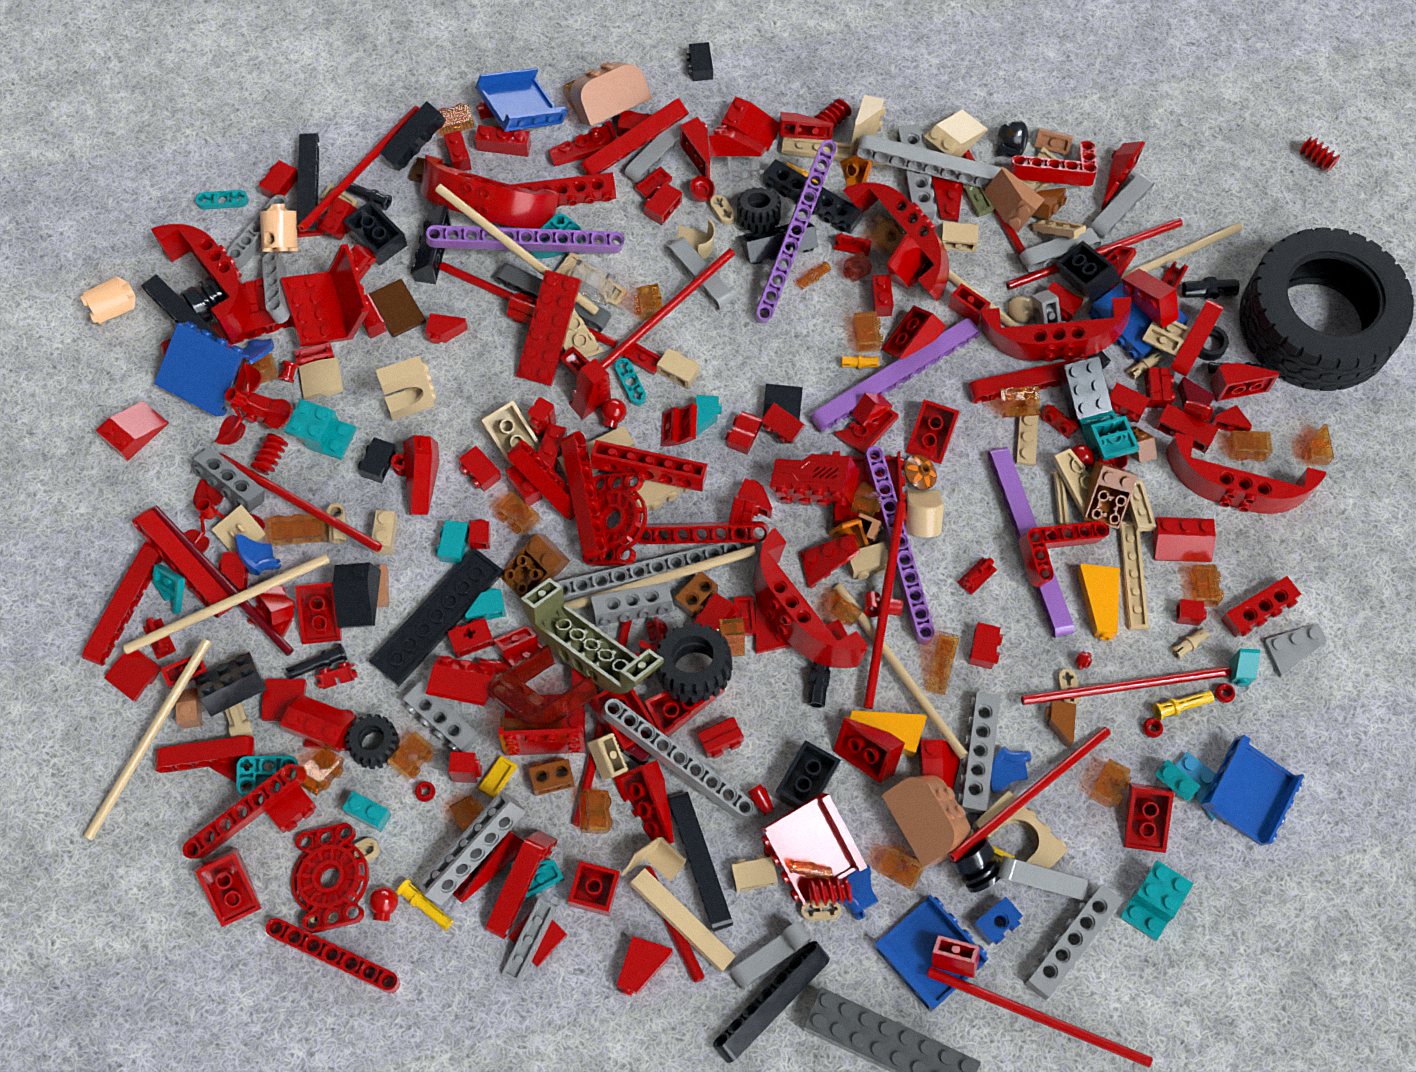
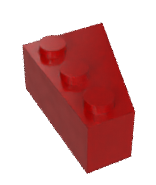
M1137 269L1122 278L1124 294L1127 297H1131L1132 301L1161 329L1179 319L1177 293L1174 287L1141 269Z
M595 358L580 368L576 380L577 390H573L572 395L574 399L569 402L571 408L581 419H584L602 407L605 401L611 399L609 373Z

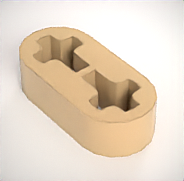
M714 195L710 202L712 211L722 224H732L735 221L734 210L724 196ZM724 212L727 216H730L729 219L727 217H724Z
M1064 669L1060 672L1057 679L1059 690L1079 687L1077 676L1073 670ZM1065 674H1067L1069 678H1072L1069 681V686L1067 685V681L1065 679H1062L1065 676ZM1080 697L1074 698L1073 702H1071L1070 699H1065L1061 701L1075 703L1077 705V703L1080 700Z
M820 900L819 906H816L815 902L812 901V909H819V912H814L813 916H809V913L804 911L810 906L809 901L801 908V915L806 921L834 920L841 912L840 904L836 901V904L833 905L831 900H828L827 906L824 905L822 900ZM831 904L837 911L830 915L828 911L822 912V909H827Z

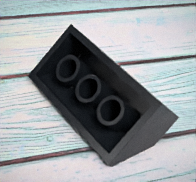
M442 205L430 211L427 219H424V231L419 237L420 246L415 251L416 261L411 266V275L414 276L415 282L436 285L445 248L430 247L426 243V231L433 225H452L447 205ZM436 234L430 235V237L433 239H437L439 237Z
M808 222L797 252H811L814 250L813 248L819 247L816 228L810 222ZM789 224L777 226L773 230L769 229L768 232H752L739 235L747 261L752 264H760L763 262L762 260H775ZM791 229L794 235L800 234L798 229ZM785 245L787 251H793L791 245Z

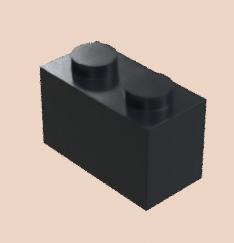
M709 42L689 44V51H686V60L690 62V65H688L689 76L692 75L693 81L713 80V64Z
M374 437L372 442L368 443L364 459H361L358 464L361 477L382 484L391 466L392 457L397 453L395 444Z

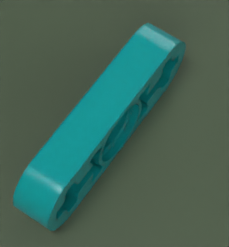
M243 190L201 192L196 196L195 201L200 209L209 210L241 208L248 204L249 199ZM220 198H227L224 203H218Z
M619 358L615 362V372L630 402L635 406L643 405L646 401V393L631 362L627 358ZM621 364L626 366V374H624L623 368H620ZM627 379H634L636 381L632 386L625 383ZM635 389L637 394L641 396V399L639 400L635 398V394L633 391Z

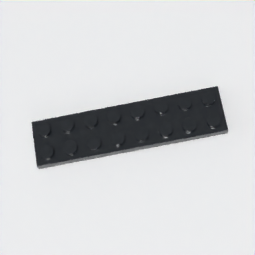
M474 548L374 654L369 663L399 687L447 636L448 631H451L459 623L481 592L490 589L504 574V570Z

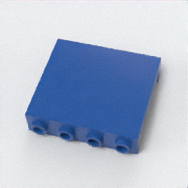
M538 68L479 75L475 88L505 132L563 123L567 109L565 106L556 107L536 79Z
M1123 282L1091 305L1088 312L1091 320L1110 318L1112 298L1127 297L1122 289ZM1132 301L1127 326L1115 343L1119 347H1123L1131 359L1139 362L1145 354L1155 348L1142 341L1153 320ZM1178 309L1179 319L1176 321L1186 326L1189 318Z
M193 322L178 323L154 384L214 416H224L227 412V409L223 407L226 400L225 393L231 388L242 358H248L249 355L243 352V348L229 345L226 339L216 338L212 336V332L198 329L197 325Z
M1241 735L1234 738L1200 805L1255 843L1263 846L1275 841L1277 837L1276 832L1279 826L1284 823L1286 819L1285 814L1293 805V798L1296 792L1302 787L1301 781L1304 775H1293L1249 744L1251 740L1249 737Z
M931 894L873 946L930 1012L956 990V988L926 977L929 967H932V952L938 935L976 945L972 941L973 937L966 929L962 930L957 924L958 920L952 913L948 914L942 908L944 907L943 903L937 897L933 898ZM981 946L977 970L988 960L987 952ZM938 969L940 971H943L947 974H950L965 981L969 978L967 976Z

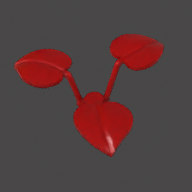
M243 363L236 382V388H229L225 393L226 401L231 403L230 407L233 408L237 416L231 415L224 420L218 437L214 442L221 445H230L239 441L244 435L246 426L242 423L243 417L236 407H244L248 403L268 413L266 416L267 425L271 428H279L290 418L293 411L292 405L285 399H276L271 403L270 409H267L248 400L247 396L250 392H254L259 387L262 376L257 369L247 363Z
M203 478L199 482L193 498L194 506L201 514L199 519L202 531L200 533L196 529H191L184 532L202 553L208 549L210 540L204 536L206 533L204 519L211 520L216 515L222 519L225 518L214 507L219 505L224 497ZM249 513L264 530L265 523L263 520Z

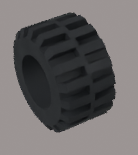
M753 187L752 189L745 190V192L738 196L737 222L745 230L762 233V231L768 232L769 229L773 230L775 226L779 225L781 220V199L775 191H771L769 188Z
M366 714L367 718L359 717L360 721H353V728H348L347 732L349 735L345 738L347 742L346 747L358 765L361 764L364 768L369 766L370 769H375V766H378L380 769L383 768V763L386 762L387 765L391 763V757L393 759L396 758L395 752H399L400 747L398 743H400V739L394 725L386 717L383 716L381 718L380 714H375L374 717L371 714ZM371 733H381L384 735V740L378 748L374 750L362 748V742L367 735Z

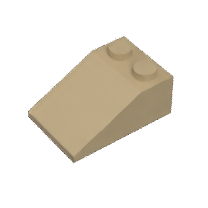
M864 95L854 126L850 148L851 154L857 151L860 136L871 135L876 137L877 132L882 130L883 121L880 119L884 117L886 107L883 106L884 99Z
M962 109L936 124L924 138L926 146L930 150L961 157L988 129Z
M513 400L479 421L510 467L513 464L508 459L507 452L520 440L528 443L535 452L539 451L541 445Z

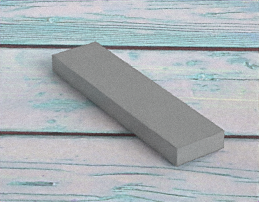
M538 897L501 975L517 984H521L559 906L542 897Z

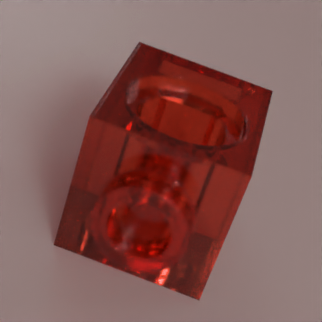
M860 252L844 261L843 274L854 283L871 274L872 264L865 254Z

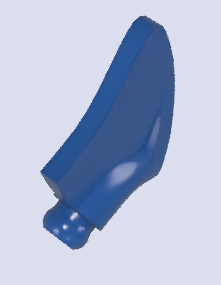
M272 338L265 340L252 339L249 341L248 346L243 351L249 355L246 358L248 364L258 361L271 352L275 347Z
M241 534L235 536V545L239 557L251 573L259 576L264 570H274L281 567V564H279L281 561L273 556L271 544L258 543Z
M1004 746L998 752L992 763L990 782L993 793H999L1015 781L1028 779L1025 762L1031 761L1029 751L1013 752Z
M866 865L867 868L862 871L855 870L847 877L848 882L851 883L852 904L845 898L843 905L849 908L856 920L865 918L866 913L864 910L878 902L871 887V869L869 865Z

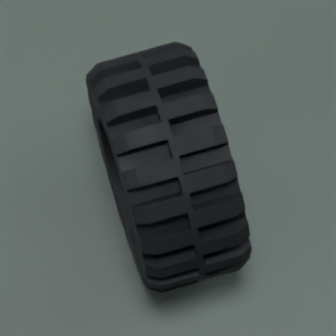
M688 623L683 624L684 627L681 628L677 626L672 629L673 632H667L663 636L664 640L661 639L657 644L658 649L655 650V653L664 659V663L656 670L658 681L662 684L665 692H670V696L675 699L680 697V701L687 702V700H692V703H698V700L701 699L704 701L710 700V696L716 697L720 694V689L724 690L728 685L727 681L732 676V656L728 641L722 636L721 632L717 629L713 631L709 625L703 627L701 623H695L694 625H689ZM690 653H702L712 659L707 668L696 673L683 672L675 666L680 658Z

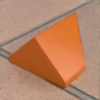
M857 154L840 161L846 187L867 182L872 171L873 161L860 158Z
M861 518L842 523L827 533L833 539L854 533L859 549L870 546Z

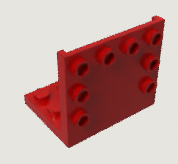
M348 244L340 245L327 272L281 277L280 279L300 347L353 339L370 310L369 303L364 297V287L359 281L358 268L355 267L353 262V252L349 250Z
M585 693L505 696V731L503 727H498V735L505 756L586 753Z

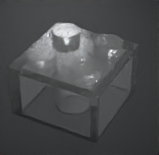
M580 259L569 275L582 280L579 293L590 298L597 305L601 303L606 306L616 289L611 274Z

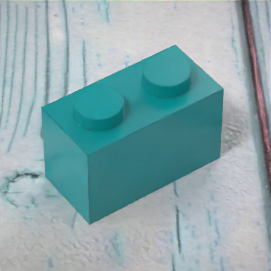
M445 520L444 526H441L440 529L441 541L440 544H437L435 553L440 562L460 564L464 559L467 548L469 524Z
M1168 759L1154 774L1188 803L1202 788Z
M352 791L342 807L346 815L379 832H382L392 815L387 808Z

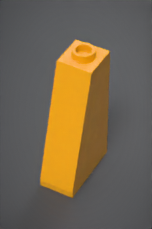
M1081 563L1077 570V575L1094 637H1099L1102 641H1110L1118 633L1120 568Z
M852 711L851 716H846V718L890 732L905 742L902 754L914 757L927 716L923 714Z

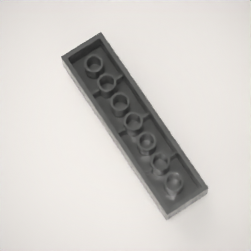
M823 987L820 988L803 1028V1031L890 1072H977L981 1063L970 1056Z

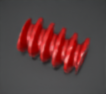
M835 99L833 103H830L824 110L815 115L814 118L834 123L833 128H835L837 124H840L842 120L850 116L852 111L845 101Z
M1310 137L1300 148L1299 153H1305V158L1311 157L1310 162L1316 161L1315 165L1317 167L1322 165V171L1326 169V172L1330 171L1339 160L1340 154L1334 157V150L1328 153L1329 146L1322 148L1323 141L1317 144L1319 138L1317 137L1312 140V137Z
M268 433V436H265L261 448L257 451L258 455L254 457V461L251 463V467L255 471L264 475H269L268 472H275L272 465L278 466L279 463L275 459L280 460L282 458L278 452L285 453L281 446L288 447V443L283 438L272 433Z
M846 877L842 878L841 883L838 878H834L833 884L827 878L825 885H823L821 879L817 880L816 885L813 880H809L808 895L810 906L812 901L815 902L816 906H819L820 900L827 906L829 899H831L833 905L836 904L837 899L840 900L841 904H844L845 898L852 904L851 883L848 882Z

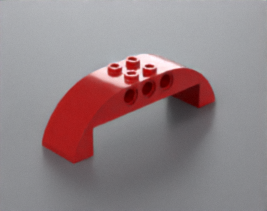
M425 155L420 193L426 199L439 206L447 205L448 209L463 213L435 191L438 185L442 184L490 222L519 228L540 229L556 214L560 194L558 192L544 188L538 192L530 191L442 165L443 159Z
M864 182L843 189V192L855 206L863 210V212L878 199L933 262L934 266L918 280L936 301L941 299L949 277V258L942 240L934 231L936 226L915 202L911 204L896 189L881 183Z
M167 224L152 228V233L171 262L191 251L210 278L219 285L227 299L211 308L231 342L236 340L249 318L250 299L240 278L242 274L237 267H234L236 263L232 257L226 256L227 252L222 244L218 246L209 234L194 226Z
M1131 297L1112 298L1110 318L1012 327H1001L1000 308L981 309V326L985 337L990 343L1010 357L1027 361L1046 362L1058 359L1072 360L1073 358L1096 354L1109 347L1120 337L1129 321L1132 299Z
M1175 433L1166 449L1171 469L1185 487L1204 499L1219 503L1222 507L1231 506L1238 508L1241 512L1250 511L1260 514H1276L1292 510L1306 501L1326 476L1325 471L1307 467L1296 481V484L1193 458L1191 453L1195 437Z
M776 528L771 529L763 542L753 573L755 594L767 618L772 620L780 635H783L794 649L811 661L833 668H855L859 666L868 648L867 643L857 631L837 641L777 564L782 556L786 541Z

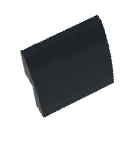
M766 384L763 417L772 404L775 403L800 421L803 387Z

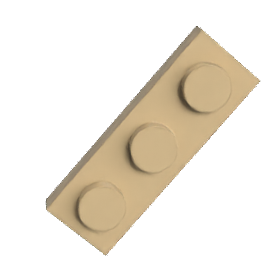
M1042 219L1033 224V231H1039L1041 234L1050 233L1057 237L1067 236L1069 239H1076L1079 235L1086 232V225Z
M1023 412L1019 414L1016 465L1035 467L1039 414Z
M1136 480L1128 502L1136 532L1155 531L1157 525L1143 480Z

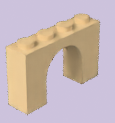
M420 356L375 370L384 395L408 388L384 397L392 420L435 406L434 399L437 398L431 382L429 369L426 361L422 362Z
M1010 791L1005 793L973 824L972 829L976 832L1018 796ZM1025 806L985 837L989 840L1002 827L1008 824L1022 825L1032 833L1035 839V852L1026 862L1049 869L1068 852L1066 844L1061 839H1056L1051 834V829L1045 823L1041 824L1037 820L1036 814Z

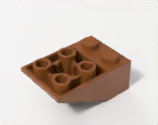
M1095 461L1089 478L1083 519L1091 522L1103 521L1109 527L1119 529L1138 475L1130 470Z
M536 533L504 569V574L500 578L519 598H522L548 578L553 579L570 560L546 535Z

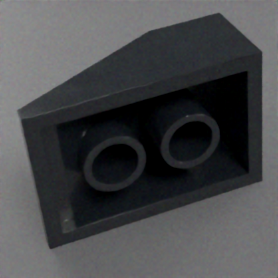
M372 563L335 565L332 584L338 628L375 626L381 570Z

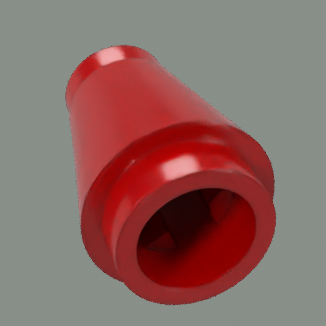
M1187 400L1183 411H1186L1200 421H1209L1213 413V407L1207 403Z
M759 784L747 792L750 796L749 799L764 816L774 810L766 787L763 788Z

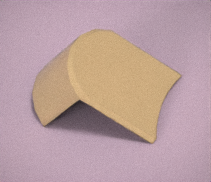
M708 219L707 233L678 225L676 240L684 237L702 259H705L713 251L714 223Z
M906 489L905 493L908 503L906 532L910 535L924 538L940 535L944 512L941 492L939 490Z
M657 837L634 853L632 860L621 875L623 877L647 860L670 882L682 869L686 859L663 837Z

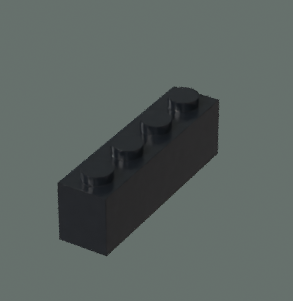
M426 101L380 151V154L396 169L402 170L420 152L425 143L431 140L435 132L443 127L446 121L445 117Z

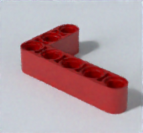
M1082 141L1076 161L1016 155L1012 157L1009 172L1020 180L1091 186L1094 183L1098 169L1096 146L1091 141Z
M1103 521L1037 527L1027 531L1019 538V545L1030 583L1035 587H1041L1052 580L1054 572L1047 549L1098 543L1109 535V526Z
M540 830L525 839L486 924V931L502 939L507 937L506 932L508 929H511L540 863L552 854L551 849L553 846H556L558 839Z

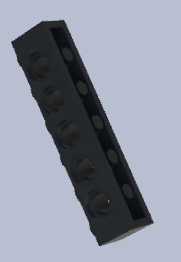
M775 159L763 173V183L766 187L778 191L781 196L790 198L797 205L807 177ZM810 180L812 185L818 186L816 182ZM822 187L812 214H817L826 223H832L837 226L841 232L851 234L862 220L863 210ZM804 196L807 202H812L810 196Z

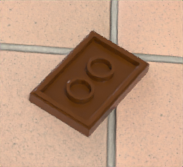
M402 278L369 293L394 338L426 323L424 315Z

